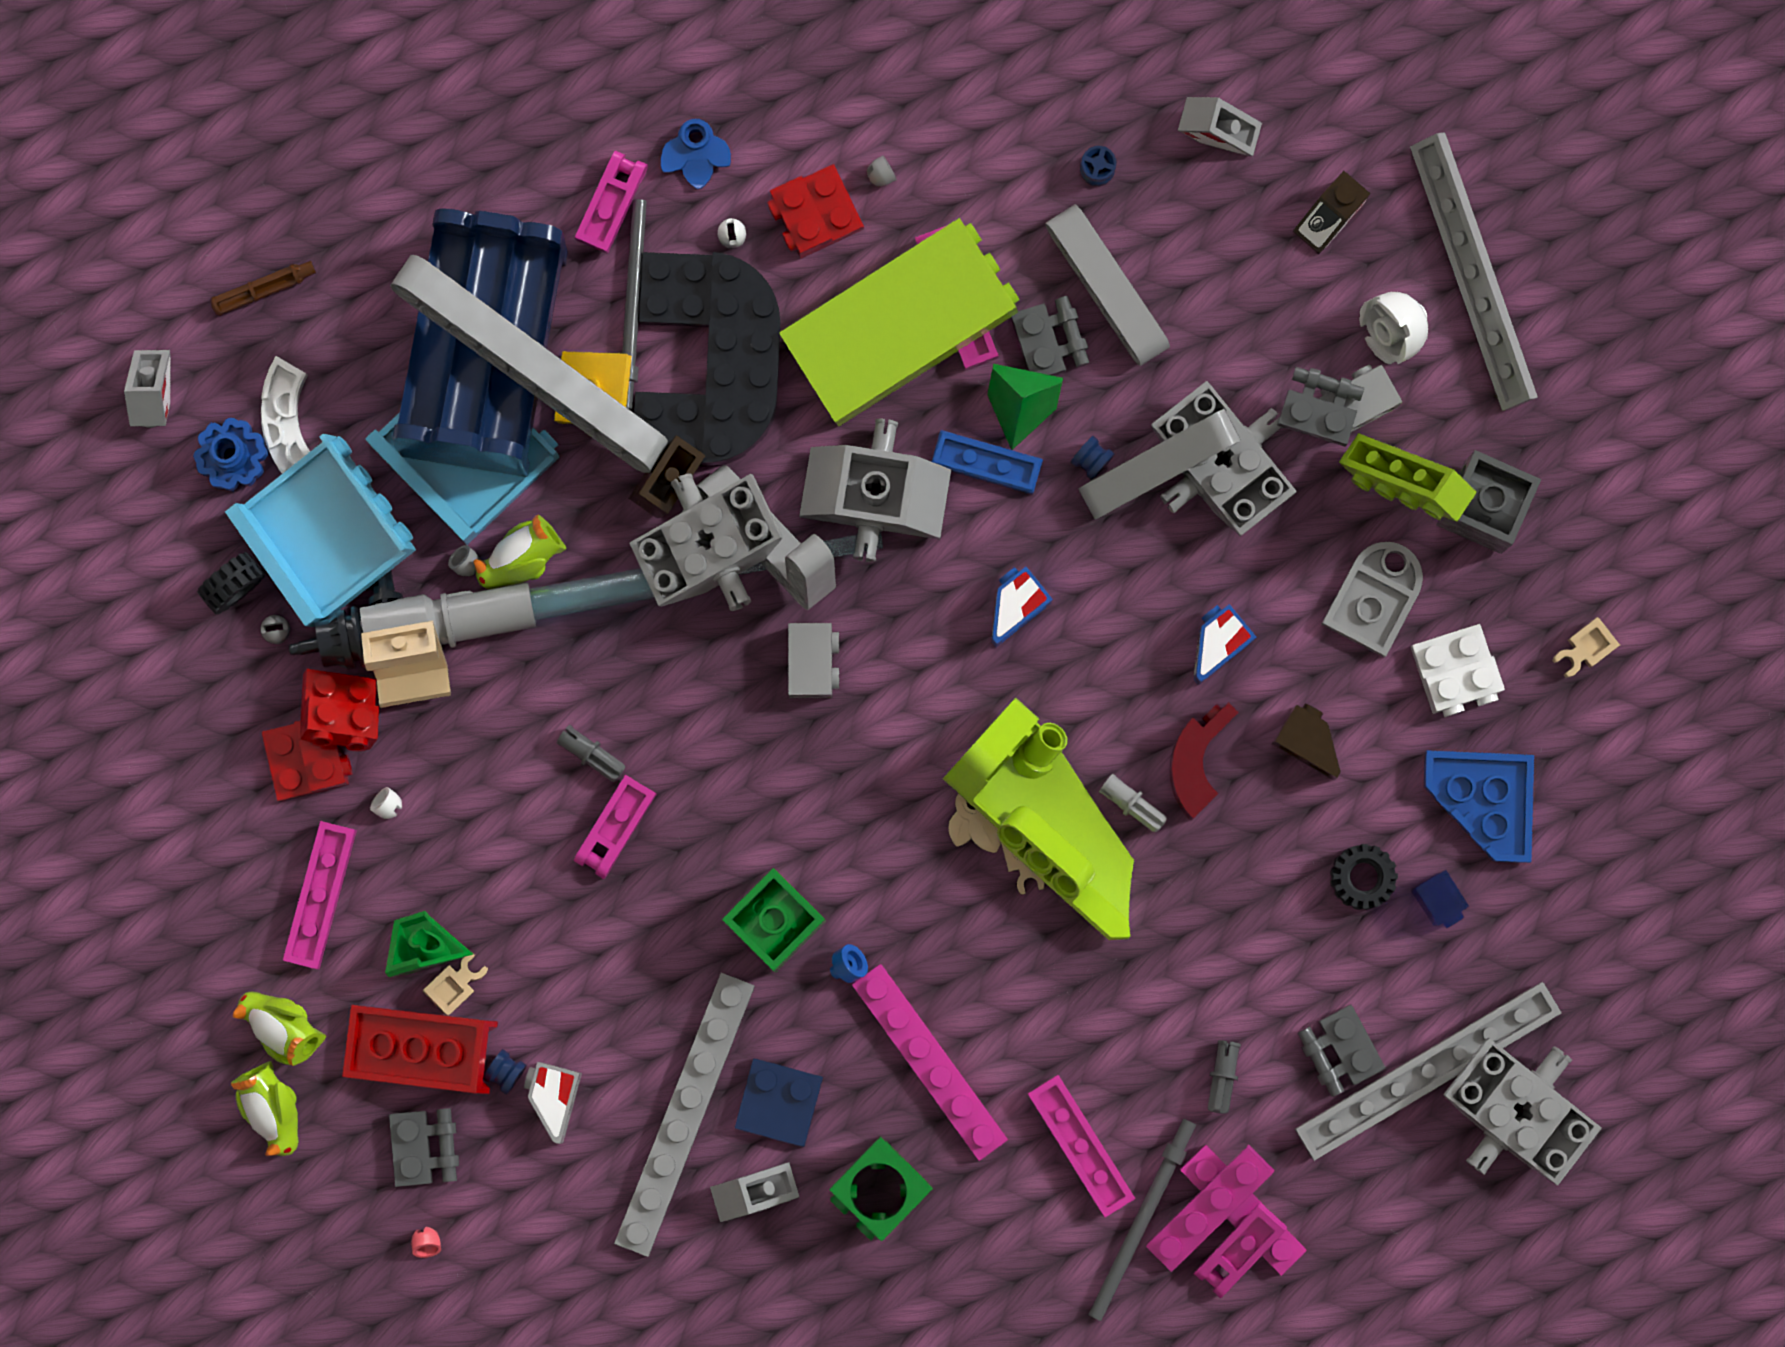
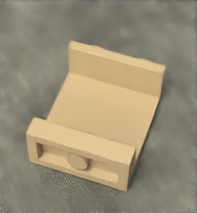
M433 621L361 633L364 664L366 670H373L376 677L380 708L451 695L448 665Z

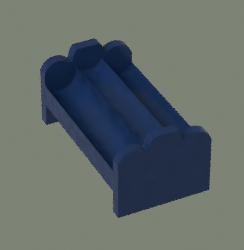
M446 208L435 210L432 223L434 231L428 262L547 349L561 268L566 266L568 256L562 230L542 223L521 222L514 216L476 211L474 214ZM418 311L398 424L394 426L392 440L400 455L405 458L528 477L530 462L527 456L538 398Z

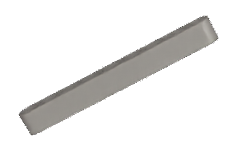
M416 255L409 256L390 285L391 289L399 297L627 464L643 473L651 472L668 445V440L665 436L431 263Z

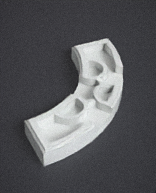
M275 356L262 390L261 425L267 448L275 464L283 474L310 452L304 442L298 422L299 397L308 375Z

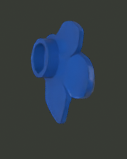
M701 119L686 121L680 127L678 137L665 144L661 155L663 173L682 170L688 183L698 190L702 189L710 181L714 166L729 167L731 164V153L727 143L714 136L710 125ZM694 132H699L703 136L702 140L698 143H693L689 139L690 135Z

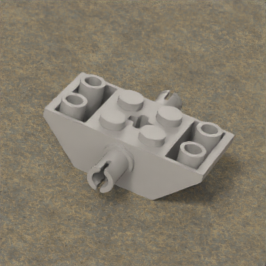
M1206 381L1152 423L1151 427L1160 442H1163L1212 414L1225 409L1241 441L1217 453L1221 456L1226 455L1230 459L1228 468L1224 464L1219 467L1215 464L1218 458L1216 454L1182 472L1184 478L1165 493H1162L1160 498L1164 504H1167L1175 496H1178L1167 507L1172 513H1175L1198 494L1211 510L1241 537L1297 492L1265 453L1261 445L1283 427L1277 426L1279 418L1270 425H1267L1278 414L1272 408L1249 427L1243 426L1214 388Z
M879 418L875 420L872 449L850 445L811 447L799 517L851 525L858 528L855 552L853 554V559L858 561L863 560L865 547H868L866 562L876 561L875 556L879 532L882 531L939 540L941 536L951 469L918 456L894 453L893 447L898 422L888 420L886 434L883 433L885 419ZM873 484H879L880 491L883 493L874 496L866 489H872Z
M692 474L680 476L681 482L674 479L671 482V486L674 488L684 509L682 513L630 542V546L658 606L662 607L704 594L717 586H720L730 611L743 608L741 603L747 606L751 603V599L738 574L765 560L783 539L753 474L747 475L705 500L702 499Z
M1487 1038L1444 1093V1096L1465 1117L1484 1131V1139L1471 1156L1466 1159V1162L1471 1166L1473 1165L1481 1174H1486V1171L1502 1150H1508L1555 1185H1559L1601 1130L1598 1124L1554 1090L1553 1083L1572 1061L1568 1055H1563L1564 1052L1559 1048L1553 1046L1537 1070L1530 1071L1494 1041ZM1516 1104L1523 1105V1113L1520 1117L1516 1116L1517 1111L1514 1109Z

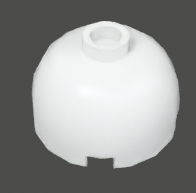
M1388 292L1364 302L1360 309L1361 327L1367 325V330L1371 337H1365V340L1374 354L1387 364L1394 362L1400 364L1412 358L1420 351L1427 340L1428 321L1426 310L1421 304L1405 293Z

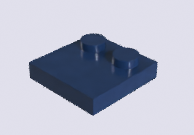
M753 1058L735 1129L805 1147L823 1077Z

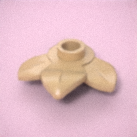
M958 794L955 801L957 811L949 821V834L953 843L958 847L972 839L981 849L996 853L1001 844L997 836L998 829L976 809H969L966 800Z

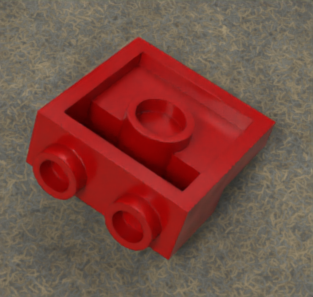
M834 164L804 178L801 175L770 190L771 200L767 201L769 210L775 221L782 220L787 230L782 233L784 241L790 252L797 251L800 259L864 230V225Z
M306 669L303 673L300 740L311 741L316 746H346L348 750L356 752L370 750L378 740L379 706H375L376 679Z
M301 720L295 721L291 725L261 732L278 802L349 785L347 776L353 775L348 754L342 755L339 745L316 746L311 741L300 740Z

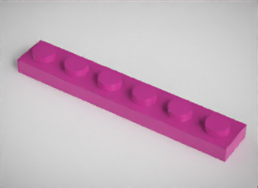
M882 964L852 984L978 1161L1008 1140Z

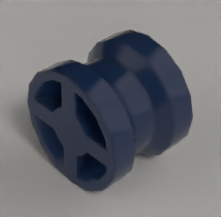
M1094 146L1085 151L1080 165V173L1086 183L1099 187L1111 181L1117 162L1113 152L1105 146Z
M1092 436L1080 448L1070 463L1075 467L1083 468L1086 471V477L1092 481L1115 454L1110 449L1104 450L1099 445V440Z
M502 1049L485 1072L483 1079L488 1083L495 1082L500 1086V1091L507 1095L515 1086L527 1065L522 1061L515 1062L510 1058L509 1053Z

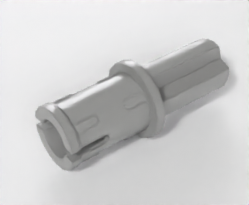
M1114 774L1107 779L1099 790V793L1124 810L1123 814L1125 816L1128 813L1153 832L1159 831L1166 822L1167 818L1164 814L1141 798L1143 795L1141 791L1135 792Z

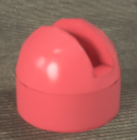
M425 1227L424 1232L418 1229L412 1235L411 1246L414 1256L428 1258L440 1253L441 1242L438 1233L434 1229Z

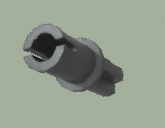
M568 725L565 729L567 732L563 731L558 738L557 744L582 760L581 765L586 766L588 764L613 782L622 775L625 765L600 748V742H592L575 730L573 726Z
M1218 1040L1214 1072H1210L1209 1075L1213 1079L1208 1110L1219 1114H1227L1229 1112L1234 1081H1238V1076H1235L1239 1049L1241 1048V1044L1230 1041L1227 1056L1229 1043L1224 1040Z

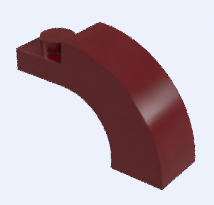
M1229 702L1223 708L1216 704L1202 718L1206 723L1204 727L1192 718L1179 734L1172 750L1169 769L1172 791L1179 807L1190 821L1219 794L1210 785L1205 776L1203 757L1209 742L1239 713Z

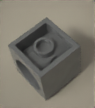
M1475 450L1464 461L1459 475L1477 493L1457 522L1442 517L1436 525L1502 554L1513 545L1542 479Z

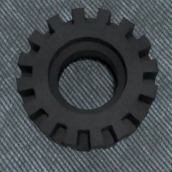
M1361 844L1346 849L1335 859L1334 866L1331 868L1330 875H1332V880L1330 883L1331 887L1335 890L1334 894L1343 901V904L1351 906L1353 909L1368 910L1380 906L1390 898V895L1396 889L1395 883L1398 880V873L1395 872V862L1391 861L1390 855L1386 851L1383 852L1380 850V847L1375 845ZM1359 863H1367L1377 872V883L1369 891H1360L1351 883V870Z

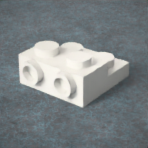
M1480 624L1411 646L1433 714L1441 711L1444 717L1465 711L1463 704L1477 701L1478 707L1498 701L1497 694L1505 690L1494 656L1491 657Z

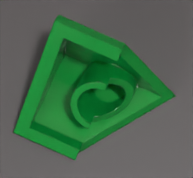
M993 364L987 396L1011 450L1019 445L1057 409L1063 378Z
M422 911L394 920L385 973L388 977L412 974L473 955V953L429 916L426 911Z

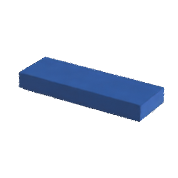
M940 430L931 462L949 468L951 472L1033 495L1043 459Z

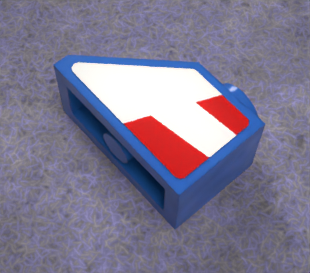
M1026 566L1020 571L1014 567L999 579L1002 585L998 588L992 630V643L995 647H998L1052 604L1053 599Z
M1230 604L1224 609L1217 605L1201 618L1205 624L1199 629L1194 670V681L1197 685L1201 684L1256 639L1254 633Z

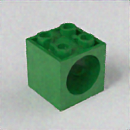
M774 868L722 919L775 973L826 923L825 918Z
M880 1136L829 1190L834 1194L830 1201L844 1215L851 1211L859 1219L856 1227L869 1240L872 1241L877 1237L882 1242L928 1195L933 1187ZM885 1164L893 1167L901 1174L905 1183H900V1197L905 1198L903 1204L896 1212L889 1216H886L884 1212H872V1216L866 1215L858 1209L853 1201V1198H857V1184H852L854 1177L861 1169L868 1165H871V1169H885Z

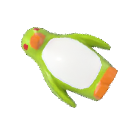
M538 514L532 521L520 523L509 530L503 540L497 544L490 558L484 561L478 559L473 561L476 568V578L479 585L488 590L521 584L529 579L536 580L544 573L545 564L554 554L561 553L567 548L553 527Z
M253 991L246 992L238 1001V1006L233 1012V1018L244 1019L250 1023L256 1038L260 1040L267 1054L285 1065L295 1066L304 1062L326 1038L325 1034L309 1024L303 1007L286 998L263 995Z
M268 1061L240 1075L231 1082V1086L237 1090L236 1102L242 1117L251 1125L252 1129L268 1142L265 1155L288 1156L293 1154L298 1147V1112L295 1105L297 1099L294 1091L277 1079L274 1074L273 1064L271 1061Z

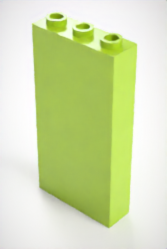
M958 218L779 332L838 426H841L956 353L959 349L967 346L1019 313L1015 303L1020 299L1009 282L1004 285L1001 284L996 276V273L1001 271L991 253L983 255L977 244L982 239L972 223L965 226L961 219Z

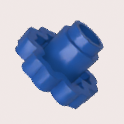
M228 418L222 426L217 423H210L199 434L198 441L202 447L198 448L193 454L194 460L197 463V471L201 475L209 477L211 485L215 488L234 491L239 486V483L244 486H251L257 478L263 475L264 469L260 462L267 458L268 450L265 447L263 436L259 433H252V427L247 421ZM230 450H235L234 455L226 459L227 453Z

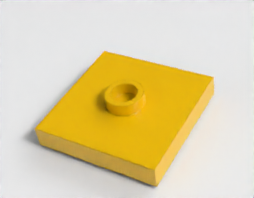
M562 351V361L626 407L632 356L620 353ZM555 411V422L573 424Z

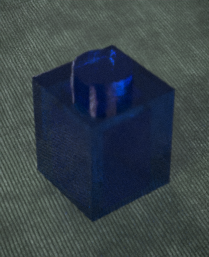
M1447 870L1439 872L1411 890L1434 927L1443 923L1446 929L1464 918L1461 911L1469 907Z

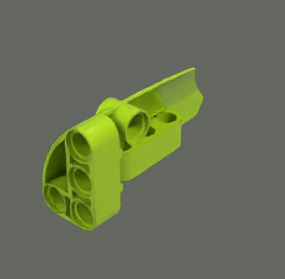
M1015 698L944 776L943 780L998 829L997 836L1009 851L1108 940L1129 939V900L1134 859L1102 815L1062 753V750L1067 745V736L1064 730L1054 723L1039 725L1037 723L1039 718Z

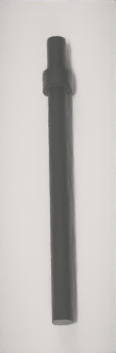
M634 199L632 203L622 354L632 356L626 408L632 410L634 383L638 382L639 367L635 366L647 205V201L642 199Z
M1183 1119L1172 1143H1167L1161 1155L1165 1158L1088 1314L1091 1317L1102 1321L1177 1164L1181 1165L1187 1154L1184 1150L1196 1124Z

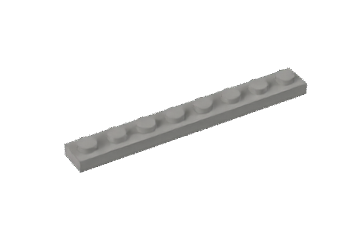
M1436 133L1410 146L1501 409L1502 411L1511 410L1538 398L1448 139L1445 133Z
M724 973L720 974L614 1244L647 1257L650 1255L755 988L754 985Z
M1540 982L1294 1130L1312 1160L1315 1161L1459 1075L1487 1038H1490L1503 1049L1560 1015L1561 1011L1545 984Z

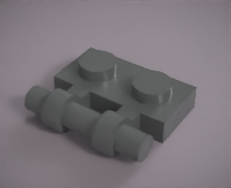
M1068 296L1055 300L1058 313L1049 316L1045 303L1018 311L1019 313L1011 317L1028 371L1051 376L1065 373L1066 368L1063 358L1073 356L1076 368L1089 364L1086 350L1089 348L1086 339L1081 338L1076 323L1079 317L1076 309L1071 307ZM1063 326L1068 343L1058 346L1053 328Z
M1295 367L1292 380L1305 384L1303 392L1299 393L1288 390L1277 426L1346 447L1357 410L1344 407L1347 397L1361 401L1364 387L1351 384L1352 380L1341 377L1338 380L1320 374L1321 370L1310 368V370ZM1319 388L1335 393L1333 403L1313 397L1315 389Z
M1352 1004L1318 1021L1325 1035L1316 1038L1311 1027L1298 1032L1304 1045L1301 1048L1305 1056H1310L1319 1072L1317 1078L1321 1086L1326 1085L1331 1097L1344 1091L1338 1079L1340 1076L1347 1074L1352 1085H1356L1386 1069ZM1330 1044L1340 1061V1064L1334 1067L1331 1066L1322 1050Z
M451 1108L437 1109L438 1124L428 1125L427 1111L389 1114L395 1187L433 1183V1168L442 1169L443 1182L457 1181L456 1166H459V1155H455L453 1134L457 1132L456 1122L452 1123ZM439 1135L440 1157H431L429 1136Z

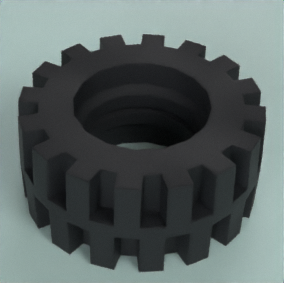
M244 552L236 558H232L228 563L222 565L219 570L211 574V577L206 579L203 585L198 588L197 593L215 615L221 614L251 592L265 577V573L251 556Z

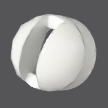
M732 218L724 220L718 227L720 243L727 248L741 246L746 239V230L743 223ZM734 224L736 240L729 241L727 225Z
M385 787L373 799L370 810L381 818L391 819L397 816L394 812L395 808L402 809V802L397 793Z

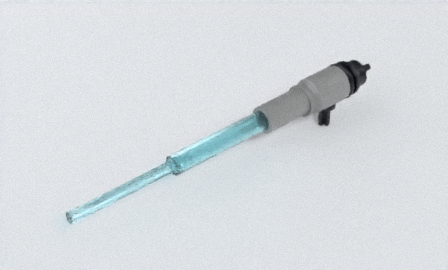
M879 532L877 549H882L883 542L881 532ZM857 535L823 542L828 546L833 557L853 554L855 552ZM759 562L738 575L767 569ZM638 568L531 589L527 582L479 592H471L469 590L447 595L443 593L440 595L441 599L436 600L430 599L425 594L403 598L401 593L395 592L391 569L372 584L374 595L368 599L367 607H362L359 610L357 607L352 606L351 615H347L345 610H339L330 619L315 621L317 638L290 644L289 652L292 656L319 652L324 668L339 665L348 670L355 669L357 661L361 662L362 668H366L361 633L433 621L440 644H450V647L453 648L456 647V642L537 627L536 620L655 597L642 569Z

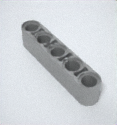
M1074 204L1046 222L1045 226L1053 241L1137 365L1142 366L1170 348L1169 341L1082 210Z
M1222 409L1081 486L1078 490L1096 520L1238 443L1241 439L1225 409Z

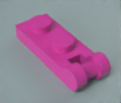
M614 151L575 235L576 241L606 254L609 253L635 193L646 174L648 164L641 161L634 163L625 159V154ZM619 171L629 175L627 183L615 179Z
M625 775L573 861L582 867L585 864L596 870L595 875L605 879L657 794ZM597 843L609 849L604 858L593 852Z
M1260 1202L1215 1251L1202 1262L1193 1274L1201 1281L1205 1279L1214 1287L1212 1291L1219 1298H1222L1285 1232L1287 1226ZM1218 1264L1228 1272L1225 1277L1215 1269Z

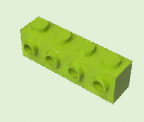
M1360 433L1357 434L1339 461L1353 475L1351 481L1359 488L1367 492L1373 488L1379 495L1390 501L1398 498L1402 504L1415 511L1420 507L1424 512L1437 520L1446 517L1457 522L1477 493L1454 469Z

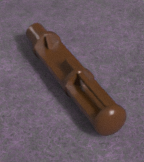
M311 260L300 265L291 264L289 267L252 282L249 281L247 284L223 294L212 296L210 299L211 308L217 316H223L224 313L254 301L257 302L261 298L293 285L301 284L304 278L316 274L315 267Z

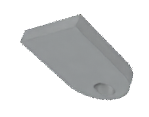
M1380 542L1367 547L1354 561L1321 625L1385 658L1422 587L1423 573L1417 557L1408 548L1394 542ZM1397 553L1402 556L1404 567L1401 571L1392 572L1387 569L1385 558L1388 554Z

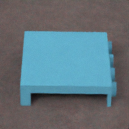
M399 413L382 430L378 432L375 429L365 438L370 446L466 545L477 537L560 458L554 450L558 443L545 430L538 433L534 428L532 429L527 456L530 462L528 477L405 458L400 455L392 440L394 426L398 424Z
M328 434L319 436L322 440L321 444L245 504L235 503L225 511L300 620L307 627H315V621L326 620L332 617L337 611L341 610L416 551L410 542L413 539L412 534L403 523L395 521L390 513L393 510L391 504L382 494H376L370 485L372 482L371 476L361 465L356 466L349 456L352 450L346 441L340 436L336 437Z

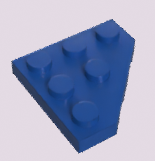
M1425 751L1424 788L1493 862L1531 863L1534 755Z

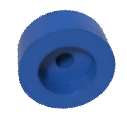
M847 944L833 953V966L830 967V973L835 979L841 978L847 983H853L867 974V960L856 946Z

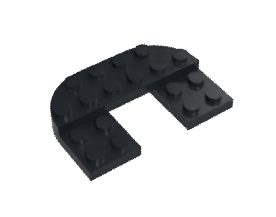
M643 252L639 323L645 325L709 327L706 394L635 391L634 414L665 436L668 444L677 435L706 455L699 467L722 466L723 464L739 460L746 456V453L753 449L767 435L777 409L781 319L774 292L766 279L754 267L731 255L713 252V255Z

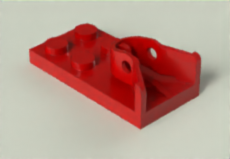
M351 1005L342 1077L490 1094V1088L483 1081L488 1033L498 1027V1021Z

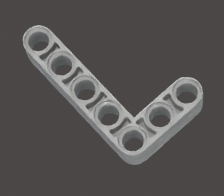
M723 464L696 486L702 499L705 500L739 481L740 478L728 466ZM772 513L783 539L767 558L760 563L805 610H809L836 588L833 554L823 540L815 534L811 535L803 543H800Z

